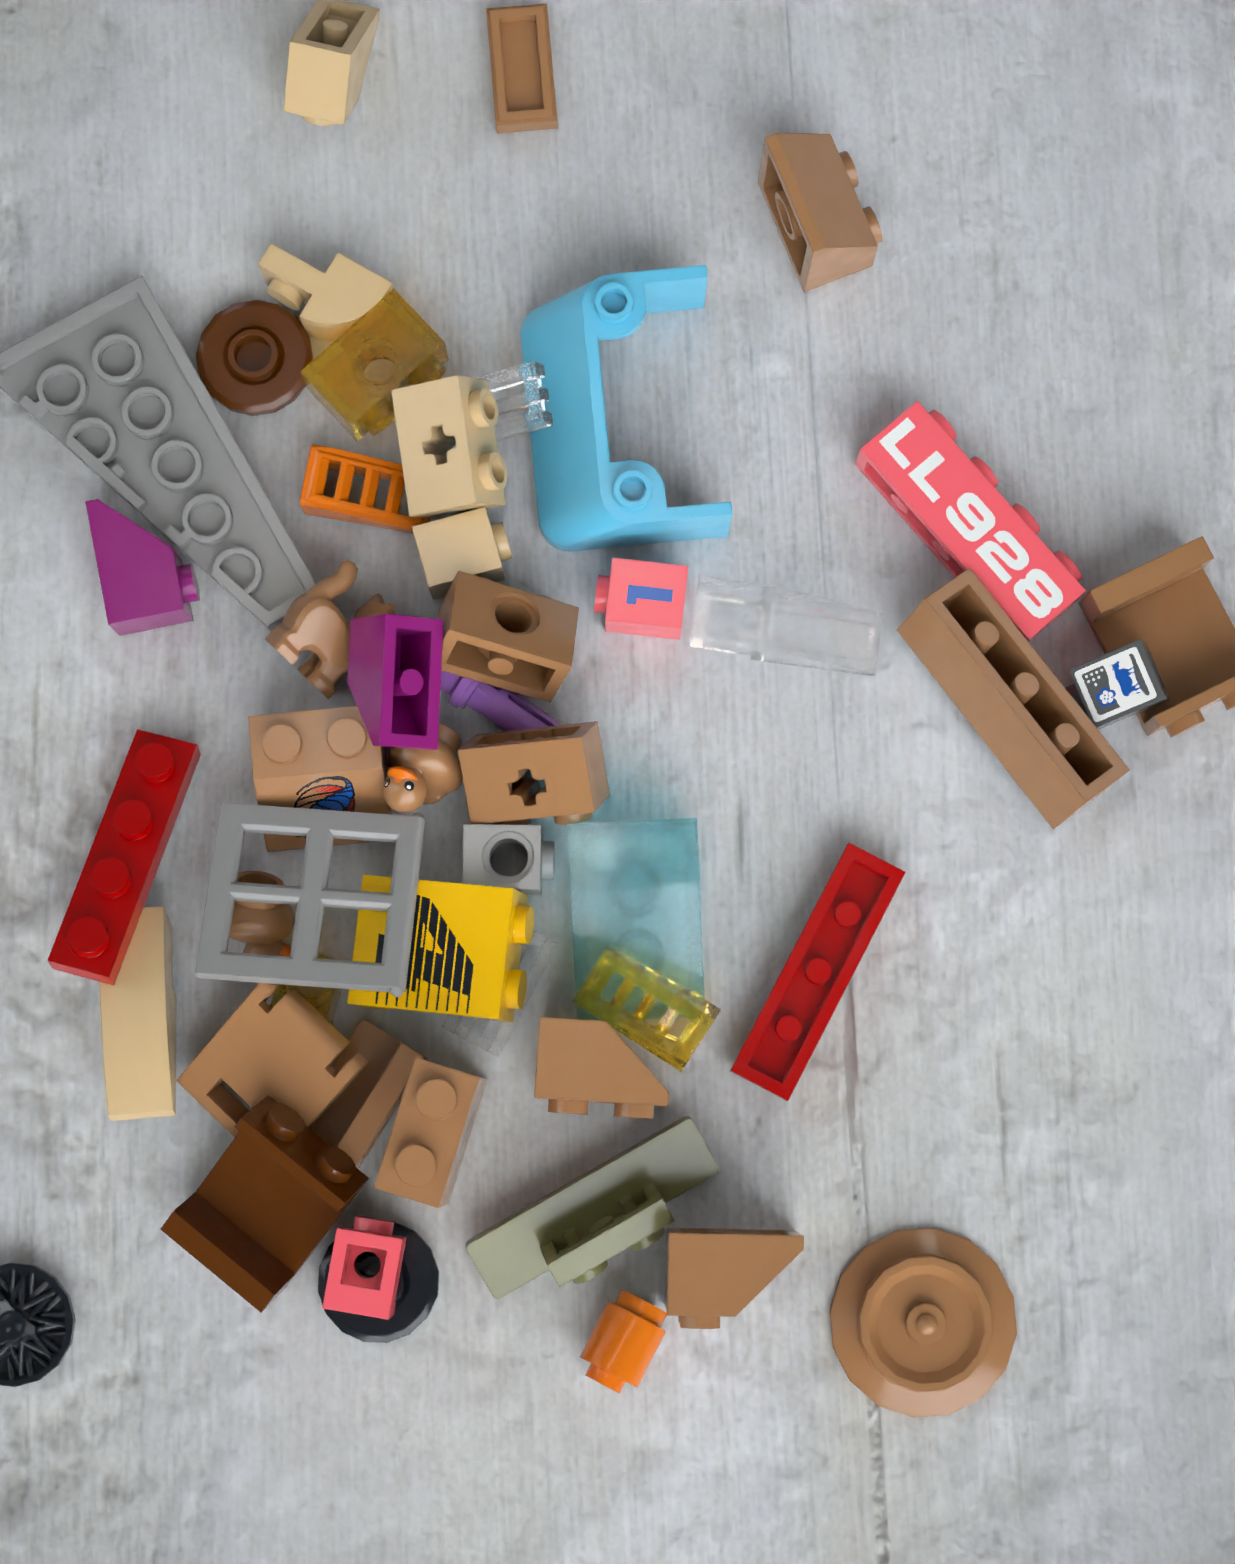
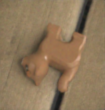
M349 560L341 562L333 575L325 577L309 589L307 593L295 599L288 608L282 623L276 626L265 638L292 665L299 658L301 651L311 650V656L297 670L327 699L335 693V683L343 674L348 672L350 622L346 620L333 600L338 595L349 590L357 578L358 568L354 562ZM376 594L357 609L353 618L385 613L396 615L394 611L396 606L391 603L385 604L382 595Z

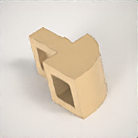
M273 244L269 245L258 263L265 283L269 285L266 289L268 294L278 302L294 310H299L302 304L305 305L300 314L303 327L309 336L322 341L347 342L371 333L387 319L397 303L392 282L340 253L336 254L326 273Z

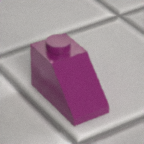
M99 499L85 501L108 625L119 636L194 621L190 602L200 601V592L192 563L183 565L181 558L171 546Z
M386 613L350 619L347 684L373 746L438 750L443 619Z

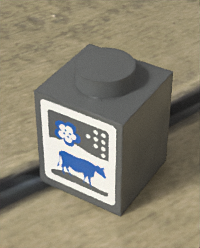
M1142 639L1069 669L1074 684L1065 687L1097 729H1102L1171 700L1148 645Z

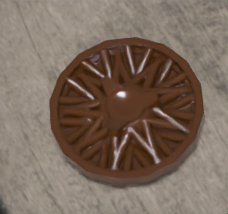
M260 300L234 303L216 314L201 333L196 352L199 377L212 398L232 412L250 416L275 413L294 402L309 383L314 362L310 337L299 319L278 304Z

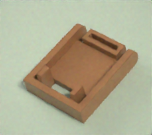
M259 983L176 1080L234 1137L239 1133L235 1125L249 1110L221 1084L223 1081L251 1108L268 1095L277 1103L286 1105L296 1111L302 1118L304 1125L310 1128L368 1063L358 1053L342 1066L340 1072L330 1065L350 1042L294 988L271 1008L266 1001L281 984Z

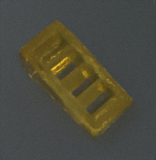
M608 946L572 1001L601 1021H607L613 1029L680 1072L683 1071L721 1009L696 993ZM616 972L623 976L625 980L611 1002H608L599 996L613 973ZM638 986L647 993L632 1015L622 1008L635 987ZM660 1000L669 1007L655 1027L645 1020L657 1001ZM679 1014H682L691 1021L681 1037L677 1039L668 1034Z

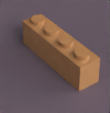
M970 568L924 598L898 627L897 631L1053 830L1130 771Z

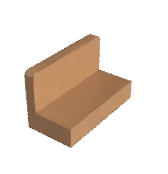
M361 1020L348 1039L350 1044L335 1059L332 1066L340 1072L342 1066L358 1053L368 1061L367 1065L309 1128L328 1145L338 1147L346 1152L354 1161L356 1168H360L400 1104L415 1057L423 1060L428 1059L367 1020Z

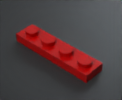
M140 729L136 730L47 961L52 969L114 986L200 759L201 753L197 744Z
M851 843L846 845L737 1055L730 1072L785 1101L789 1100L906 873L905 871Z

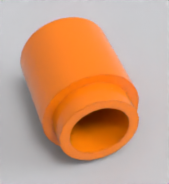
M621 1289L615 1303L607 1302L580 1355V1358L591 1363L585 1376L619 1394L625 1382L638 1388L666 1333L665 1330L661 1329L667 1313Z

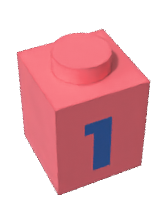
M612 558L610 576L598 575L594 613L606 614L605 632L680 640L688 566Z

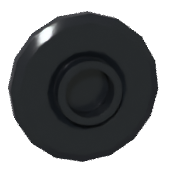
M392 1221L394 1222L392 1235L406 1237L394 1315L387 1320L324 1309L326 1315L341 1332L362 1342L388 1343L411 1334L428 1318L438 1297L439 1269L432 1249L416 1231L395 1221ZM334 1241L329 1245L319 1266L318 1293L322 1305ZM363 1252L357 1259V1269L362 1275L373 1277L380 1270V1260L372 1252Z
M13 1262L0 1265V1385L17 1387L41 1380L61 1364L73 1342L76 1318L70 1295L55 1276L36 1265Z

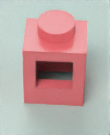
M355 1216L353 1228L341 1226L336 1229L323 1309L387 1320L394 1315L406 1237L392 1235L394 1222ZM363 1252H372L380 1260V1270L373 1277H366L357 1269V1259Z

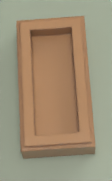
M547 3L486 8L497 134L558 129Z

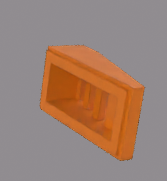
M315 444L311 445L300 496V506L304 514L413 534V526L428 523L431 519L399 514L405 484L402 464ZM328 470L339 471L334 498L323 496ZM354 474L365 476L359 504L349 502ZM380 479L390 481L385 510L374 508Z

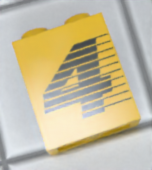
M363 874L361 891L390 893L392 877ZM419 880L406 991L400 997H395L391 992L349 989L347 1004L364 1008L410 1010L487 1018L513 1023L515 1009H522L527 992L526 971L519 970L522 944L528 945L531 942L534 930L533 906L527 905L528 895L514 888ZM358 909L352 961L381 963L387 911Z

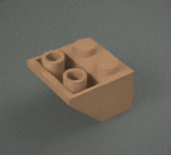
M539 1018L534 1098L548 1099V1112L588 1115L589 1102L615 1104L614 1117L654 1119V1106H668L669 1092L607 1021Z

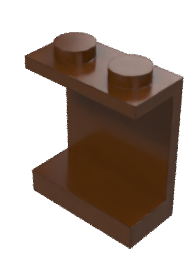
M268 1095L241 1117L235 1125L239 1133L196 1192L171 1213L160 1229L260 1313L289 1285L369 1179L356 1168L354 1161L346 1152L338 1147L328 1145L304 1125L302 1118L296 1111L286 1105L277 1103Z

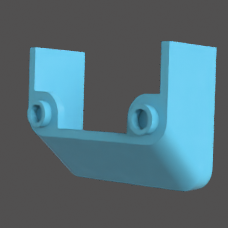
M706 265L603 275L534 308L524 319L521 328V342L539 526L543 537L553 547L562 551L572 552L728 537L733 514L731 501L667 508L664 482L655 468L637 460L610 462L598 341L616 340L630 336L641 326L645 314L704 308L708 278Z

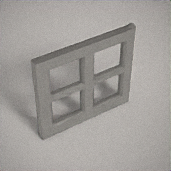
M221 802L195 968L197 978L391 992L393 996L400 997L406 991L426 821L421 813H414L412 816ZM245 832L306 836L300 886L238 882ZM334 838L396 843L390 893L327 888ZM235 901L297 905L290 956L227 952ZM325 907L387 911L381 963L318 959Z

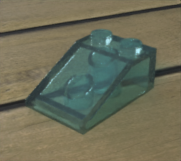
M697 818L567 824L577 1019L620 1021L705 1016Z

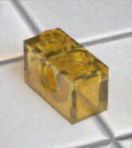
M393 289L302 369L300 373L307 389L358 442L368 432L372 436L381 433L395 420L391 390L441 379L446 371L443 365L449 359L445 342L404 298ZM385 359L396 365L394 373L384 381L375 382L363 376L366 367L375 360Z

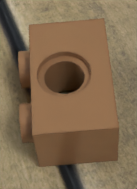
M458 571L438 612L437 619L444 620L441 671L551 703L572 667L579 607L553 600L547 596L537 595L494 582L485 577H478Z

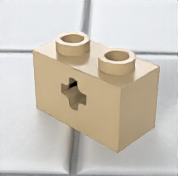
M455 375L391 390L409 516L441 519L482 507L491 509L506 506L504 488L507 483V469L502 456L498 453L494 426L498 420V407L493 393L489 390L488 380Z

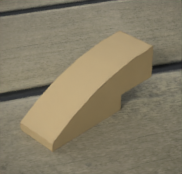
M164 906L143 908L114 986L99 982L107 1111L110 1121L176 1116L177 997L172 987L173 928Z

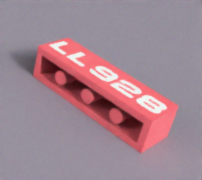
M917 401L860 449L855 465L954 578L969 568L973 571L1027 641L1030 642L1075 604L1085 593L1086 590L1079 583L1082 580V575L1067 555L1059 550L1053 554L1037 536L1040 532L1039 525L1023 506L1017 503L1011 506L995 487L998 486V480L992 470L976 456L969 459L954 442L957 439V435L947 419L936 410L928 413Z

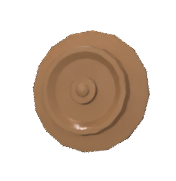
M933 1227L896 1230L865 1246L840 1275L830 1307L833 1349L849 1381L878 1406L913 1418L951 1415L983 1398L1006 1370L1017 1336L1014 1296L997 1263L969 1239Z

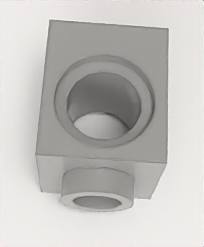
M463 824L462 884L514 888L526 895H542V880H554L555 841H543L541 825ZM517 844L528 854L526 867L521 873L512 877L499 875L492 868L491 862L494 852L502 845Z

